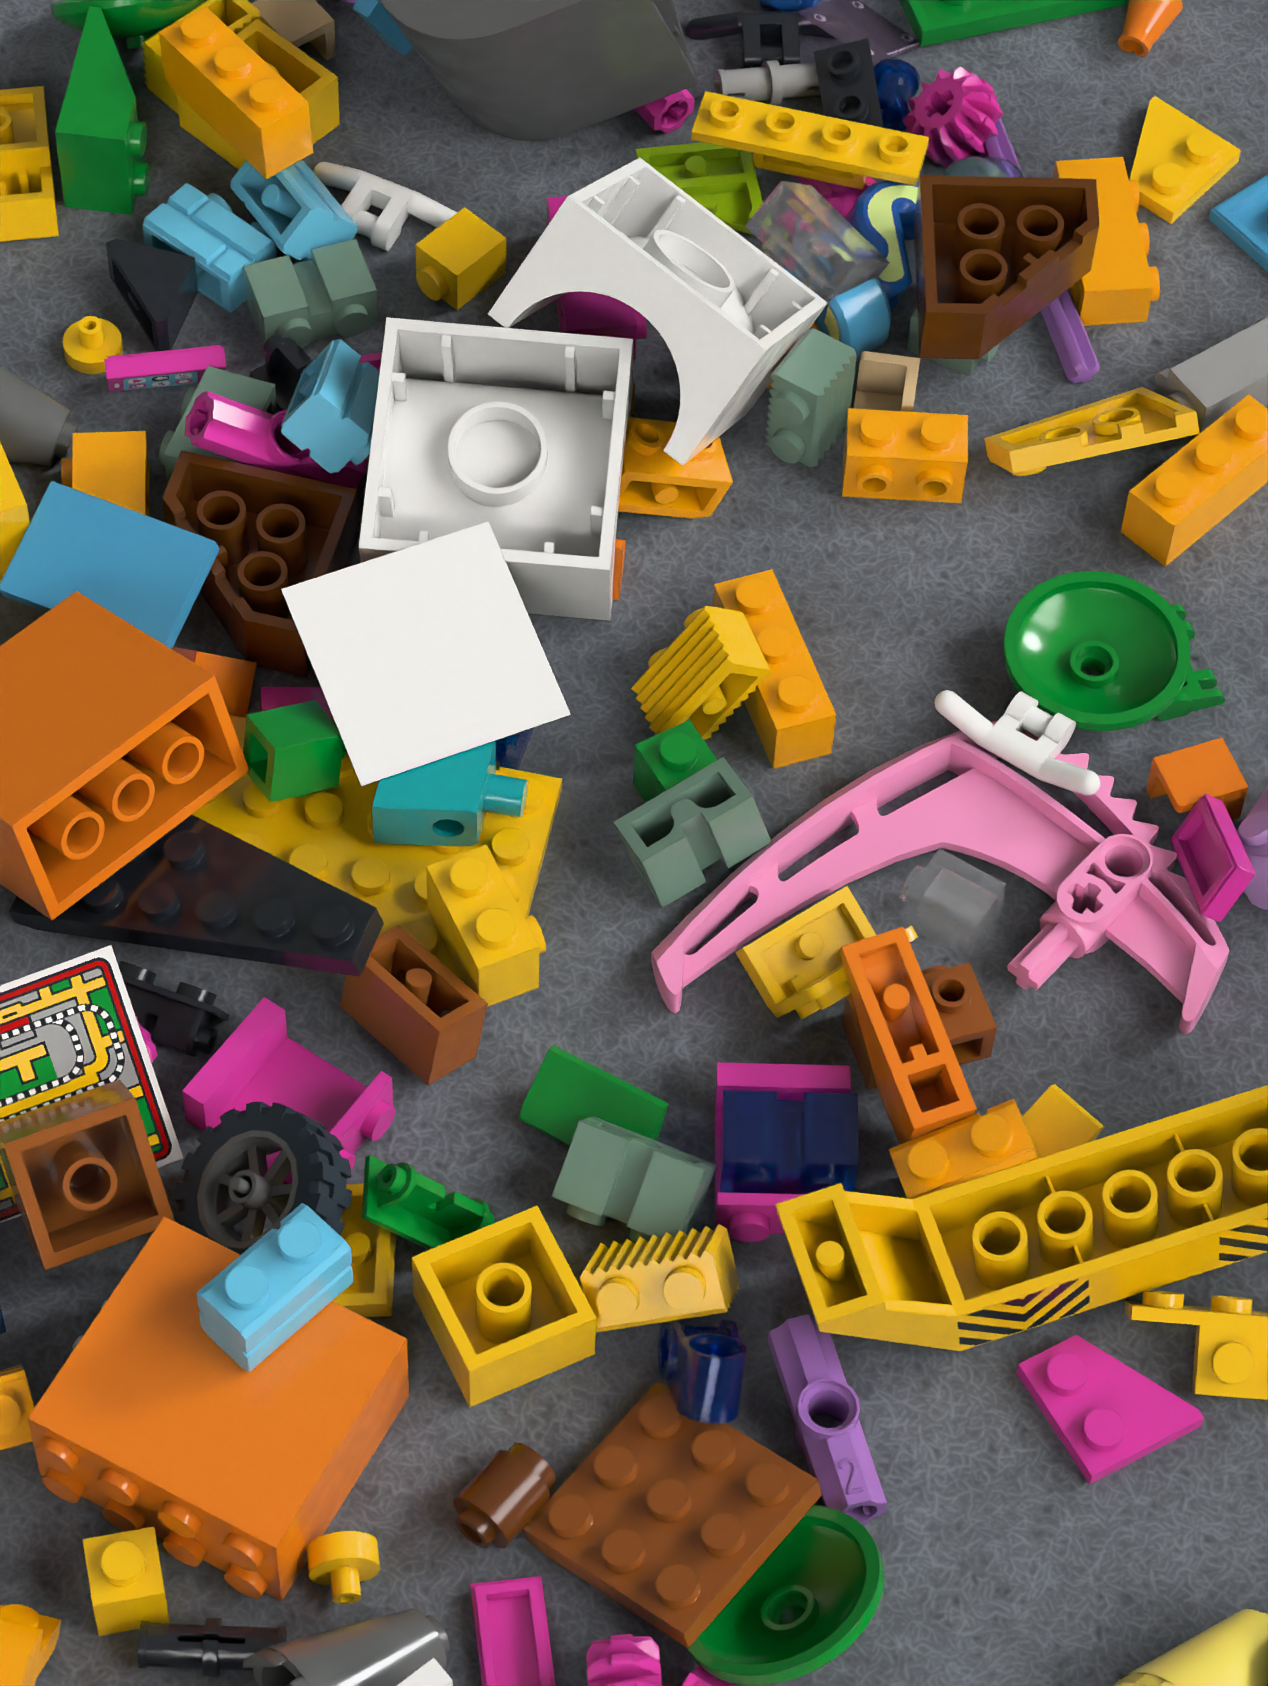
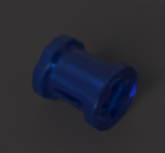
M889 58L881 60L874 65L880 108L883 110V126L887 129L902 132L907 128L902 120L910 113L907 100L916 95L920 86V75L916 68L908 62ZM900 77L903 79L902 85L898 84Z

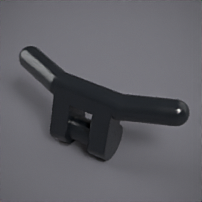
M738 11L691 19L686 25L685 32L692 40H705L741 34L742 64L744 69L761 67L763 61L777 60L780 65L800 64L799 34L843 39L850 33V24L842 17L803 11ZM818 15L823 16V17L826 19V21H824V22L818 21V20H822V17H820V16H818ZM760 40H780L781 46H761Z

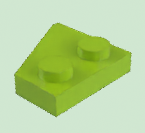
M704 142L636 149L635 160L638 158L643 159L733 230L756 236L766 235L767 218L751 152Z

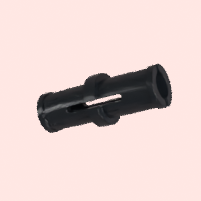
M207 1618L205 1625L141 1621L138 1638V1668L202 1669L203 1676L218 1677L220 1670L253 1671V1668H242L244 1659L263 1647L286 1642V1626H278V1628L222 1626L221 1618Z

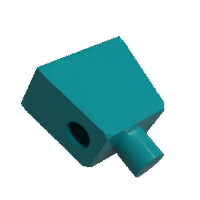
M496 741L379 780L372 805L373 841L381 844L473 846L479 842L486 812L522 817L527 798L528 780L495 774Z

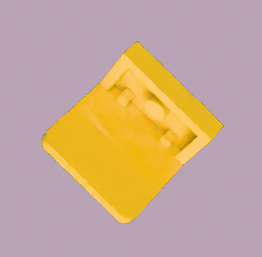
M845 886L735 953L772 1013L779 1018L796 1010L802 1020L820 1009L823 1010L851 993L840 948L841 946L875 936L876 933L848 886ZM912 925L905 928L910 942L918 937Z

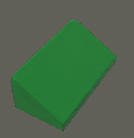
M552 1045L548 1049L522 1104L519 1119L569 1146L578 1122L593 1116L657 1141L668 1103Z

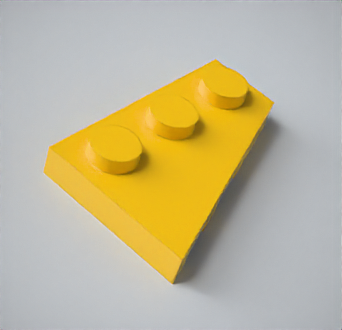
M1140 387L986 437L984 441L987 457L990 462L1011 472L1013 475L1028 476L1045 470L1047 466L1200 434L1195 410L1149 389Z

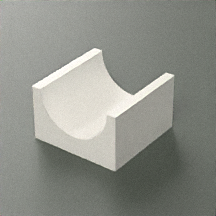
M638 158L566 198L488 315L505 328H510L567 292L577 291L607 295L628 304L640 312L665 340L676 364L680 383L679 415L674 432L663 451L683 466L750 411L772 381L770 375L804 333L812 326L828 303L643 159Z
M386 317L359 539L361 563L488 521L527 613L610 621L621 474L628 418L631 417L633 401V339Z

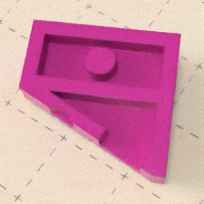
M1078 1335L1019 1363L1017 1367V1375L1089 1484L1200 1428L1204 1421V1416L1199 1409Z

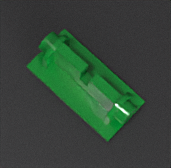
M371 1155L365 1157L363 1219L428 1250L494 1223V1215L490 1212L489 1206L485 1201L479 1198L470 1199L456 1191L448 1194L445 1192L444 1185L417 1173L415 1168L406 1162L394 1165L387 1164Z

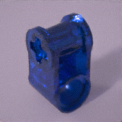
M678 1320L662 1322L658 1343L659 1372L661 1378L667 1382L677 1405V1411L691 1420L703 1423H726L736 1419L739 1412L746 1359V1346L738 1335L736 1322L733 1320H722L718 1326L680 1325Z

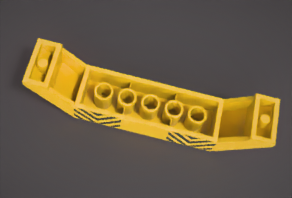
M1268 1085L914 1199L844 1191L842 1183L775 1204L819 1332L964 1351L1143 1293V1291H1149L1268 1252Z

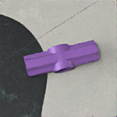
M810 1314L787 1319L782 1325L769 1331L767 1340L794 1421V1441L799 1450L805 1455L810 1474L819 1480L822 1496L819 1498L820 1505L846 1513L862 1525H866L871 1519L885 1513L887 1502L859 1421V1398L853 1388L846 1382L831 1334L819 1332L815 1318ZM818 1414H828L836 1417L841 1421L842 1425L835 1428H823L815 1424L811 1418Z

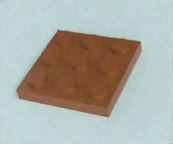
M657 1381L523 1528L526 1540L550 1559L686 1648H689L817 1502L822 1493L817 1478Z

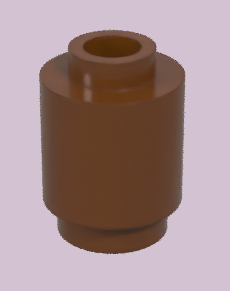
M514 1443L507 1451L498 1450L453 1500L455 1510L458 1513V1517L455 1519L456 1526L468 1540L478 1547L487 1548L492 1543L498 1548H506L550 1499L549 1488L556 1481L554 1471L537 1452L522 1443Z

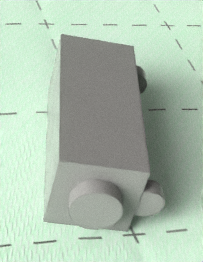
M1268 315L1257 320L1256 324L1173 368H1166L1155 375L1156 385L1164 394V397L1196 411L1200 433L1248 394L1262 405L1266 406L1268 404Z

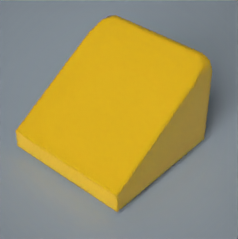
M1056 1084L1051 1085L1022 1116L1039 1158L1094 1141L1104 1128V1125Z

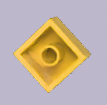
M256 19L236 34L309 102L313 144L340 125L338 77L259 19ZM177 94L180 126L239 170L246 159Z
M538 1206L412 1257L413 1296L469 1408L595 1355L596 1316Z

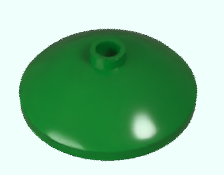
M60 0L50 3L52 16L62 24L82 32L89 6L101 7L112 38H125L127 49L143 47L142 42L206 0Z
M1080 571L1048 579L1031 589L1021 598L1010 614L1003 640V657L1006 671L1018 692L1022 691L1038 700L1037 708L1051 716L1061 713L1075 721V728L1115 731L1145 723L1162 713L1172 704L1179 695L1187 677L1190 663V643L1185 626L1177 612L1153 589L1119 574L1100 571ZM1092 668L1098 670L1102 675L1090 676L1083 673L1082 670Z
M812 1506L689 1648H686L693 1660L709 1674L719 1679L742 1685H767L786 1682L810 1674L833 1661L852 1645L865 1630L874 1616L882 1597L885 1577L884 1564L871 1534L859 1521L846 1513L829 1507Z

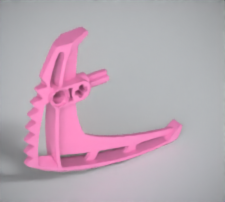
M1025 729L1022 734L1035 741L1039 739V737ZM960 730L922 744L868 771L822 800L771 839L772 843L757 851L739 866L675 927L651 952V963L655 981L663 1001L674 1014L678 1013L682 1001V988L755 937L800 909L852 881L895 862L941 848L964 853L1002 867L1037 886L1055 900L1039 920L1041 931L1007 966L1008 971L1017 977L1016 984L1024 990L1032 987L1037 991L1068 957H1083L1087 953L1096 951L1110 939L1145 967L1183 1003L1179 1030L1183 1034H1188L1195 1028L1212 997L1227 963L1229 948L1215 920L1201 914L1186 878L1171 872L1176 863L1177 853L1153 846L1158 836L1159 826L1133 820L1137 805L1136 800L1111 797L1114 777L1099 776L1100 788L1093 795L1085 796L1073 792L1114 834L1105 839L1054 798L998 761L997 755L979 746ZM1060 752L1055 759L1087 769L1089 754L1063 755ZM947 770L959 775L888 815L880 816L877 808ZM855 823L858 830L857 835L824 854L788 880H779L778 875L836 833ZM1115 873H1116V874H1124V875H1126V876H1128V877H1119V876L1115 875ZM754 894L757 895L756 903L696 953L692 954L740 906ZM1164 895H1166L1171 900V902L1180 910V912L1170 903V901Z

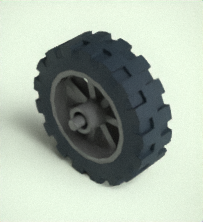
M261 1101L246 1104V1110L239 1111L235 1108L227 1111L220 1116L221 1123L215 1128L208 1126L200 1134L197 1140L201 1144L194 1154L188 1152L183 1161L181 1169L186 1172L182 1183L176 1182L174 1201L179 1203V1213L174 1214V1221L240 1255L271 1229H279L280 1221L302 1203L309 1206L339 1235L342 1233L345 1223L341 1222L340 1219L343 1209L350 1208L352 1191L346 1188V1179L352 1177L350 1164L339 1153L344 1148L335 1135L325 1131L327 1127L322 1123L283 1104L273 1102L271 1107ZM281 1150L268 1170L266 1156ZM292 1171L293 1183L281 1185L289 1172ZM247 1217L240 1240L234 1225ZM266 1217H268L273 1226L262 1234Z

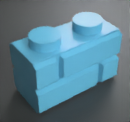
M246 160L231 180V189L241 201L245 202L247 209L278 248L293 258L303 259L304 261L311 260L312 249L352 240L357 233L358 226L302 160L268 179H265Z
M188 183L171 195L167 204L162 203L147 215L142 224L144 245L195 257L198 291L230 313L246 301L244 266L277 258L276 244L258 222L248 224L232 213L230 206L222 197L214 193H210L207 196Z
M341 339L332 340L302 371L281 425V434L301 450L307 448L311 450L309 457L330 474L338 473L349 461L358 465L370 454L380 374L369 362L361 364L359 362L361 356Z
M303 1203L300 1204L280 1221L279 1229H271L196 1293L198 1308L201 1310L199 1312L201 1328L242 1369L250 1372L353 1283V1269L350 1266L352 1263L351 1247L309 1206Z

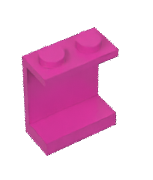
M265 997L182 1090L186 1121L202 1131L208 1126L215 1128L221 1123L220 1116L233 1108L244 1111L246 1110V1104L261 1101L271 1107L273 1102L280 1103L322 1123L327 1127L325 1131L338 1138L344 1148L339 1153L341 1157L349 1161L351 1171L356 1160L353 1154L367 1138L373 1142L379 1140L391 1125L396 1111L395 1107H393L391 1076L380 1071L368 1087L364 1086L288 1038L285 1010ZM281 1150L266 1156L268 1170ZM292 1171L289 1172L283 1181L284 1184L293 1183Z
M717 1062L714 1091L715 1164L717 1165L715 1169V1228L718 1224L722 1225L727 1229L730 1236L737 1241L759 1242L768 1238L770 1234H784L775 1204L842 1183L844 1191H849L847 1111L851 1091L850 1065Z

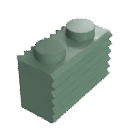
M814 328L808 329L770 375L773 380L769 383L772 388L769 390L771 396L768 398L770 404L767 407L770 410L767 413L769 418L766 421L768 424L766 431L768 433L765 435L767 441L764 443L782 461L791 464L800 462L808 467L818 466V459L824 458V451H830V445L836 443L837 436L842 435L843 428H846L848 408H851L857 357L854 348Z

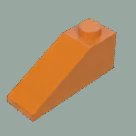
M904 927L841 946L840 954L878 1092L899 1145L974 1115L977 1107Z

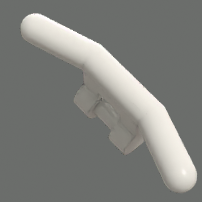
M320 162L313 170V173L323 185L350 191L341 207L358 226V234L371 238L373 246L389 251L400 235L402 226L410 214L438 228L458 213L417 191L363 170L329 162ZM371 205L383 209L379 217L367 212Z
M945 690L936 696L934 702L936 710L984 749L1046 783L1085 796L1093 795L1099 790L1100 778L1095 772L1055 759L1070 740L1076 726L1075 721L1061 713L1051 716L1037 708L1038 700L1022 691L1013 698L1005 714L995 725L953 691ZM1025 729L1039 737V739L1035 741L1022 734Z

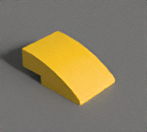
M44 86L0 90V242L59 236Z

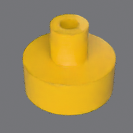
M86 316L73 323L64 333L63 349L65 360L70 367L78 372L85 374L106 372L104 359H107L108 356L123 355L121 333L108 320L95 316Z
M359 1531L334 1532L320 1536L307 1545L309 1578L314 1583L320 1585H331L332 1599L336 1604L347 1605L358 1602L361 1599L360 1582L374 1578L380 1571L378 1542L373 1535Z

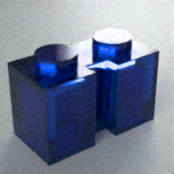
M723 1090L720 1121V1192L808 1194L842 1183L844 1191L855 1192L859 1167L858 1094L804 1092L803 1101L777 1100V1092Z

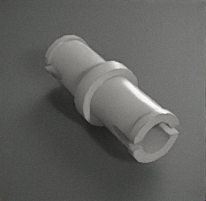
M777 60L763 61L761 67L732 70L716 69L714 72L715 79H719L713 80L714 93L751 101L766 100L767 104L780 105L782 99L821 95L815 62L780 65Z

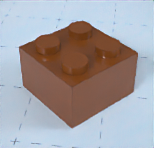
M120 1079L0 1122V1156L29 1243L45 1270L154 1231L164 1216L174 1221L136 1099Z

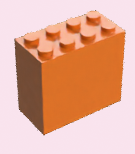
M78 591L71 594L0 646V884L50 920H54L250 771L215 675Z
M164 1216L27 1418L40 1475L44 1476L42 1482L49 1491L67 1502L77 1503L82 1496L103 1507V1516L112 1525L124 1532L154 1526L156 1536L164 1540L163 1547L174 1558L193 1567H198L203 1560L226 1572L224 1574L226 1582L241 1594L253 1599H260L262 1594L266 1593L282 1602L307 1562V1545L312 1540L323 1536L409 1398L407 1338L331 1301L253 1370L247 1372L201 1328L199 1318L201 1310L198 1308L196 1295L200 1289L236 1260L240 1254Z

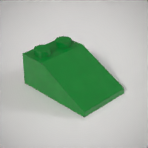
M89 6L55 130L64 205L68 208L133 215L137 196L147 197L151 182L150 162L142 161L147 142V125L145 122H138L136 98L102 9L97 6Z

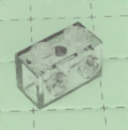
M781 181L746 224V227L763 243L761 246L762 250L778 265L788 268L805 286L828 304L835 296L873 278L877 279L890 263L811 185Z

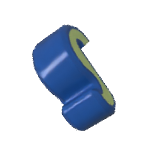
M893 181L873 183L857 198L843 223L840 238L845 254L854 263L844 280L852 289L873 278L878 279L886 292L890 310H893L899 303L898 295L904 292L913 282L904 239H914L913 222L919 182H917L916 186Z

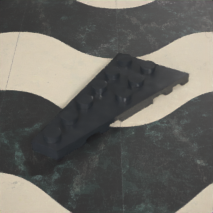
M190 815L54 920H50L18 896H16L9 910L15 923L41 931L359 977L384 924L376 907L194 815Z

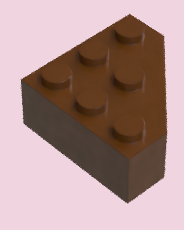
M920 175L913 222L919 358L980 359L1091 271L1100 225L1096 179Z
M181 450L162 497L165 523L214 540L220 548L200 590L201 594L245 660L257 662L256 666L307 677L312 664L281 589L348 567L360 534L358 489Z

